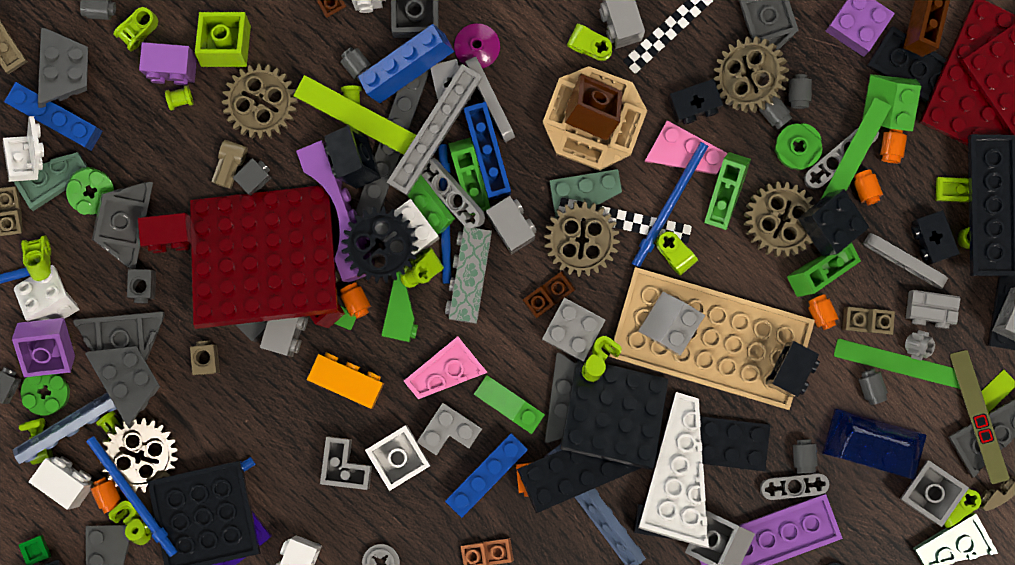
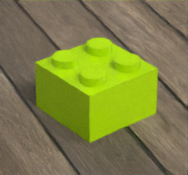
M199 12L195 55L201 67H247L251 25L245 12Z

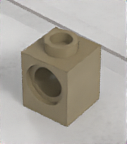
M210 341L196 342V346L190 347L193 375L220 373L217 345H211ZM204 351L210 354V360L207 364H202L199 359L200 354Z

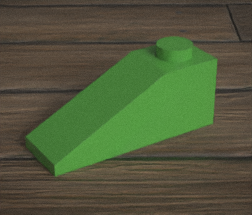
M471 137L449 143L460 186L483 212L490 209Z
M731 152L725 156L704 223L727 230L751 159Z
M851 242L838 254L820 256L788 275L787 278L797 297L815 294L861 262Z
M398 272L396 273L397 281L394 280L382 336L410 343L411 338H416L418 325L415 324V316L408 288L403 285L400 273Z
M487 375L474 393L475 396L531 434L545 416V414Z

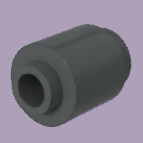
M81 0V16H86L87 19L111 20L112 15L115 16L116 2L112 0Z
M351 47L341 55L343 59L340 63L354 80L357 79L361 83L358 76L371 68L372 65L359 48L353 49Z
M805 74L793 75V79L788 80V102L791 103V108H809V103L812 102V79H808Z
M773 97L774 105L766 102L765 110L760 108L759 111L772 127L775 126L777 129H780L792 117L785 104L779 98Z
M875 369L862 372V377L858 378L865 400H868L870 405L886 401L888 399L886 395L888 391L881 372H875Z
M811 439L797 440V444L793 445L794 467L797 468V473L816 472V466H818L816 443H811Z

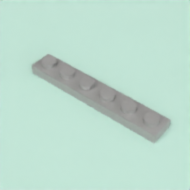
M463 64L461 65L388 179L387 183L408 196L482 80L480 74Z

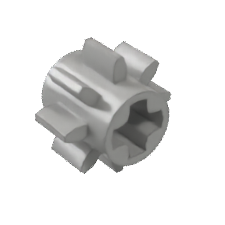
M918 330V333L913 332L907 337L905 348L908 354H912L911 358L922 361L923 357L928 358L933 354L935 342L933 337H929V332Z

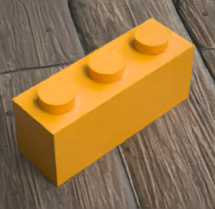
M327 352L324 356L318 354L307 380L373 409L384 385L380 381L381 376L369 371L367 375L358 372L360 367L349 362L346 365L338 363V357Z

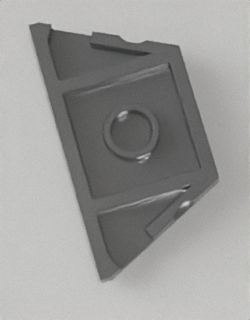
M739 0L752 43L755 36L760 38L761 42L765 38L769 41V45L773 43L777 46L776 50H779L799 31L789 0ZM762 55L757 56L759 63L762 59Z
M41 28L38 108L46 107V103L56 99L62 101L71 95L87 91L88 47L46 28Z
M144 182L102 193L100 197L92 240L129 269H136L140 249L138 218L146 217L153 182Z
M165 312L73 320V324L78 328L84 338V342L91 351L136 346L146 361L165 317Z
M136 346L86 352L85 355L127 427L131 428L134 425L133 421L141 410L143 411L146 408L149 399L160 388L152 371Z
M556 353L545 442L547 443L561 439L563 436L576 365L561 353Z

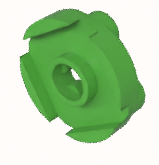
M804 123L792 124L785 127L778 135L775 153L783 165L800 171L811 167L819 160L823 148L822 139L814 127ZM794 141L796 143L800 141L804 143L802 146L805 149L804 152H796L794 150Z
M86 167L72 174L67 183L66 196L70 205L80 214L92 215L97 214L101 194L114 191L112 180L105 172ZM89 185L91 188L97 189L94 192V196L91 197L83 193L86 191V186Z
M61 373L27 377L21 387L22 403L34 414L52 415L67 404L70 396L69 385ZM46 385L48 386L47 389L51 391V395H46L44 399L42 394H40V389H43Z

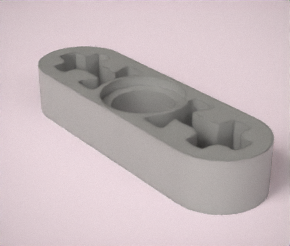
M819 473L768 478L761 483L760 493L769 500L822 495L829 489V480L825 475ZM817 477L819 481H823L824 485L820 486V490L817 491L816 487H807L809 492H805L806 484L803 480L804 478H807L806 483L815 482ZM791 480H798L800 482L801 489L799 492L791 493L789 491L788 484ZM780 481H784L783 489L785 495H782V490L773 491L772 496H770L769 492H765V488L769 487L770 482H772L773 486H782Z

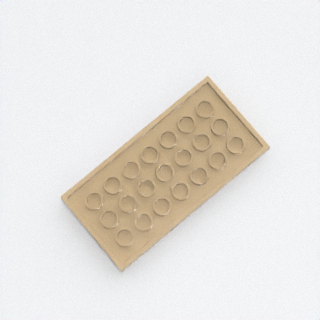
M635 267L613 340L622 347V350L618 357H614L612 354H609V357L790 410L793 397H789L767 386L766 382L787 342L795 341L808 347L815 320ZM662 292L687 303L705 315L681 356L673 354L638 332Z

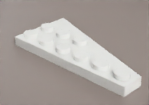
M676 392L639 528L708 549L699 399Z

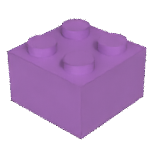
M846 0L826 32L864 57L873 47L895 13L876 0Z
M142 42L139 71L146 78L151 79L152 83L164 84L165 80L174 81V84L183 86L188 85V82L195 83L197 57L189 46Z
M64 318L17 323L12 341L24 377L71 372L75 354Z

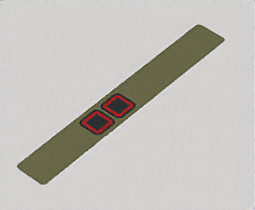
M967 350L950 354L992 484L1007 481L1010 479L969 353Z

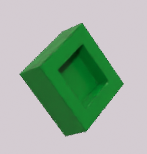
M43 535L19 544L26 565H33L51 557Z

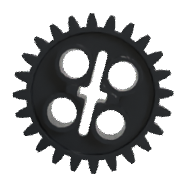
M373 207L372 214L370 215L366 210H363L364 217L360 218L358 215H355L357 223L348 222V226L352 230H344L343 232L345 236L349 237L341 241L342 244L348 246L342 250V254H349L345 259V263H353L350 271L358 269V278L366 274V282L371 277H374L375 284H378L380 278H383L385 284H387L388 277L390 276L397 281L396 273L399 272L404 276L406 273L403 268L411 269L412 265L409 260H416L417 258L411 253L419 249V247L412 245V243L418 241V237H411V234L415 232V228L408 229L410 220L402 222L403 214L401 213L395 217L394 209L389 214H386L385 207H382L380 213H377L375 207ZM380 223L385 224L388 227L387 233L378 234L375 231L376 225ZM392 232H397L396 236L384 244V250L378 248L369 258L363 259L364 255L376 247V241L381 243ZM365 238L370 242V246L362 250L357 247V241ZM395 241L402 243L403 250L399 253L393 252L390 248L391 243ZM380 256L384 258L385 265L377 268L373 266L372 259Z

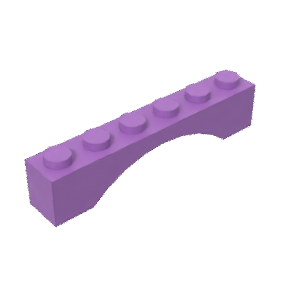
M321 140L296 152L303 172L314 178L324 187L336 207L339 218L340 238L335 262L342 281L350 283L366 276V274H363L358 278V269L350 271L353 263H345V259L349 254H342V250L348 246L342 244L341 241L349 238L343 232L344 230H352L348 226V222L356 224L355 215L357 213L354 209H351L349 203L351 196L348 189L344 188L342 181L336 179L332 173V160L325 151V145L327 144ZM361 238L357 241L356 245L363 250L367 241L365 238ZM367 253L363 256V259L369 258L371 254Z

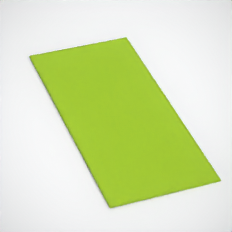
M1005 370L998 374L981 391L988 413L1015 388V380Z

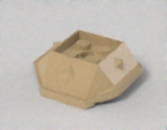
M588 66L559 78L544 117L543 125L556 155L597 170H602L631 156L647 109L633 82ZM580 74L623 91L620 123L607 141L565 123L566 108Z

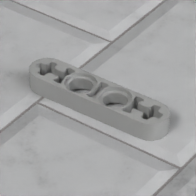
M475 56L465 61L468 68L482 76V80L477 88L484 102L487 103L488 111L503 141L507 142L515 138L514 132L477 57Z
M858 128L806 172L804 183L808 188L818 189L833 177L836 170H831L827 167V159L830 157L836 158L840 164L845 154L844 145L849 142L851 143ZM879 131L877 132L873 142H875L878 138ZM823 169L825 173L829 174V177L823 174L818 179L819 184L817 182L813 184L810 182L812 178L811 173L816 175Z
M432 157L428 163L431 164L429 168L432 172H426L428 168L426 166L421 174L465 227H480L485 220L482 209L441 163ZM441 178H445L448 184L444 191L439 187ZM457 194L462 197V205L460 207H456L453 201ZM471 213H475L474 222L470 221L472 218Z
M869 233L863 242L870 250L936 288L943 289L948 280L944 274L877 235Z

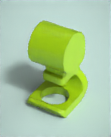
M607 336L599 337L592 346L593 355L588 358L582 367V375L588 381H597L606 369L604 361L608 355L601 348H604L614 357H618L621 353L622 347Z
M44 418L24 422L19 425V430H28L31 433L29 437L31 439L44 431L46 421ZM52 449L42 450L30 462L32 465L42 463L45 458H52Z
M122 501L109 512V519L115 523H119L129 514L123 520L127 525L125 529L126 537L137 545L148 543L151 538V531L144 522L138 519L140 515L129 501Z

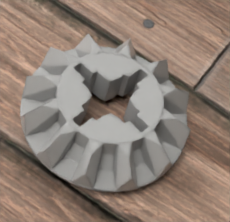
M378 544L370 547L365 552L362 565H377L373 556L381 559L388 555L385 561L386 565H400V561L394 548L385 544Z

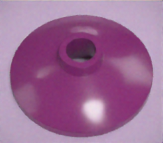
M471 24L464 27L456 36L454 50L458 60L466 67L465 61L476 56L482 69L493 64L500 52V41L495 31L489 26ZM479 41L482 45L480 48H474L473 43Z

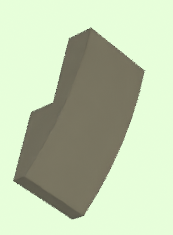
M16 186L0 188V236L22 233V214L18 188Z
M844 307L842 330L893 335L895 311Z
M1012 476L1007 481H1003L1000 486L1002 489L1000 492L996 489L984 491L980 496L981 504L978 509L989 511L1011 499L1015 495V476Z

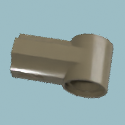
M225 139L219 150V162L211 182L231 189L234 183L233 177L237 174L239 166L243 165L248 147Z

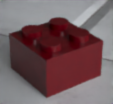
M186 213L138 218L140 246L148 249V252H153V254L166 253L168 248L176 249V251L190 250L191 216Z

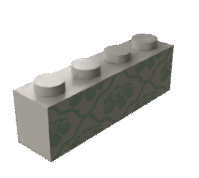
M464 226L463 232L459 231L457 245L461 246L459 255L455 254L453 268L457 269L456 277H451L449 291H453L452 301L447 300L445 314H449V320L477 324L492 231L467 228Z

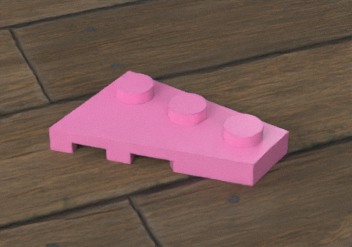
M667 121L645 162L685 169L698 145L702 142L709 147L695 171L717 175L722 166L723 159L728 153Z
M457 336L406 378L404 382L414 395L420 399L488 372Z

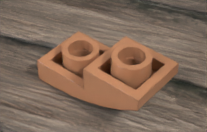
M510 538L461 546L464 565H495L514 561Z

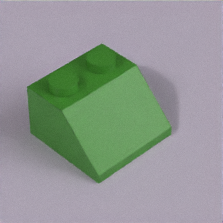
M870 74L862 120L874 98H877L891 105L881 125L882 127L913 131L921 91L920 83L917 79Z

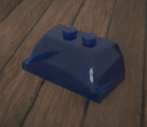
M834 409L822 454L914 480L927 435Z

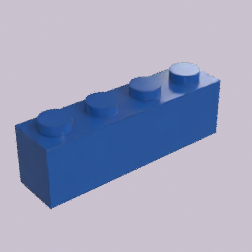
M432 24L363 72L358 78L366 94L378 103H381L452 54L454 50L445 33Z
M15 82L4 101L28 116H34V119L90 151H92L103 132L96 126L51 101L46 103V107L38 108V94Z
M483 102L465 107L464 114L488 200L511 195V189L487 103Z
M510 433L445 502L462 518L528 449Z

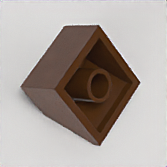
M580 74L566 108L565 123L607 141L620 123L623 91Z

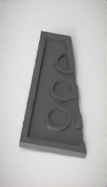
M1015 399L988 413L1000 450L1006 447L1015 437ZM972 423L949 435L948 438L971 478H974L985 466Z
M127 525L86 526V565H124L130 546V540L125 535Z

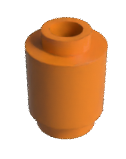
M889 129V132H884L880 152L883 162L900 164L901 158H904L907 135L903 134V130Z
M871 169L856 174L853 183L861 203L866 202L867 206L881 201L879 197L883 195L876 174H873Z
M357 282L340 290L342 294L341 299L350 317L356 316L358 319L369 313L368 309L371 305L362 287L358 286Z
M823 294L808 301L810 305L808 309L813 320H815L817 328L822 327L824 331L836 326L835 321L839 318L830 298L827 299L826 295Z
M104 477L93 482L94 487L90 490L98 508L102 509L104 514L113 510L120 503L119 500H121L113 480L107 481V478Z

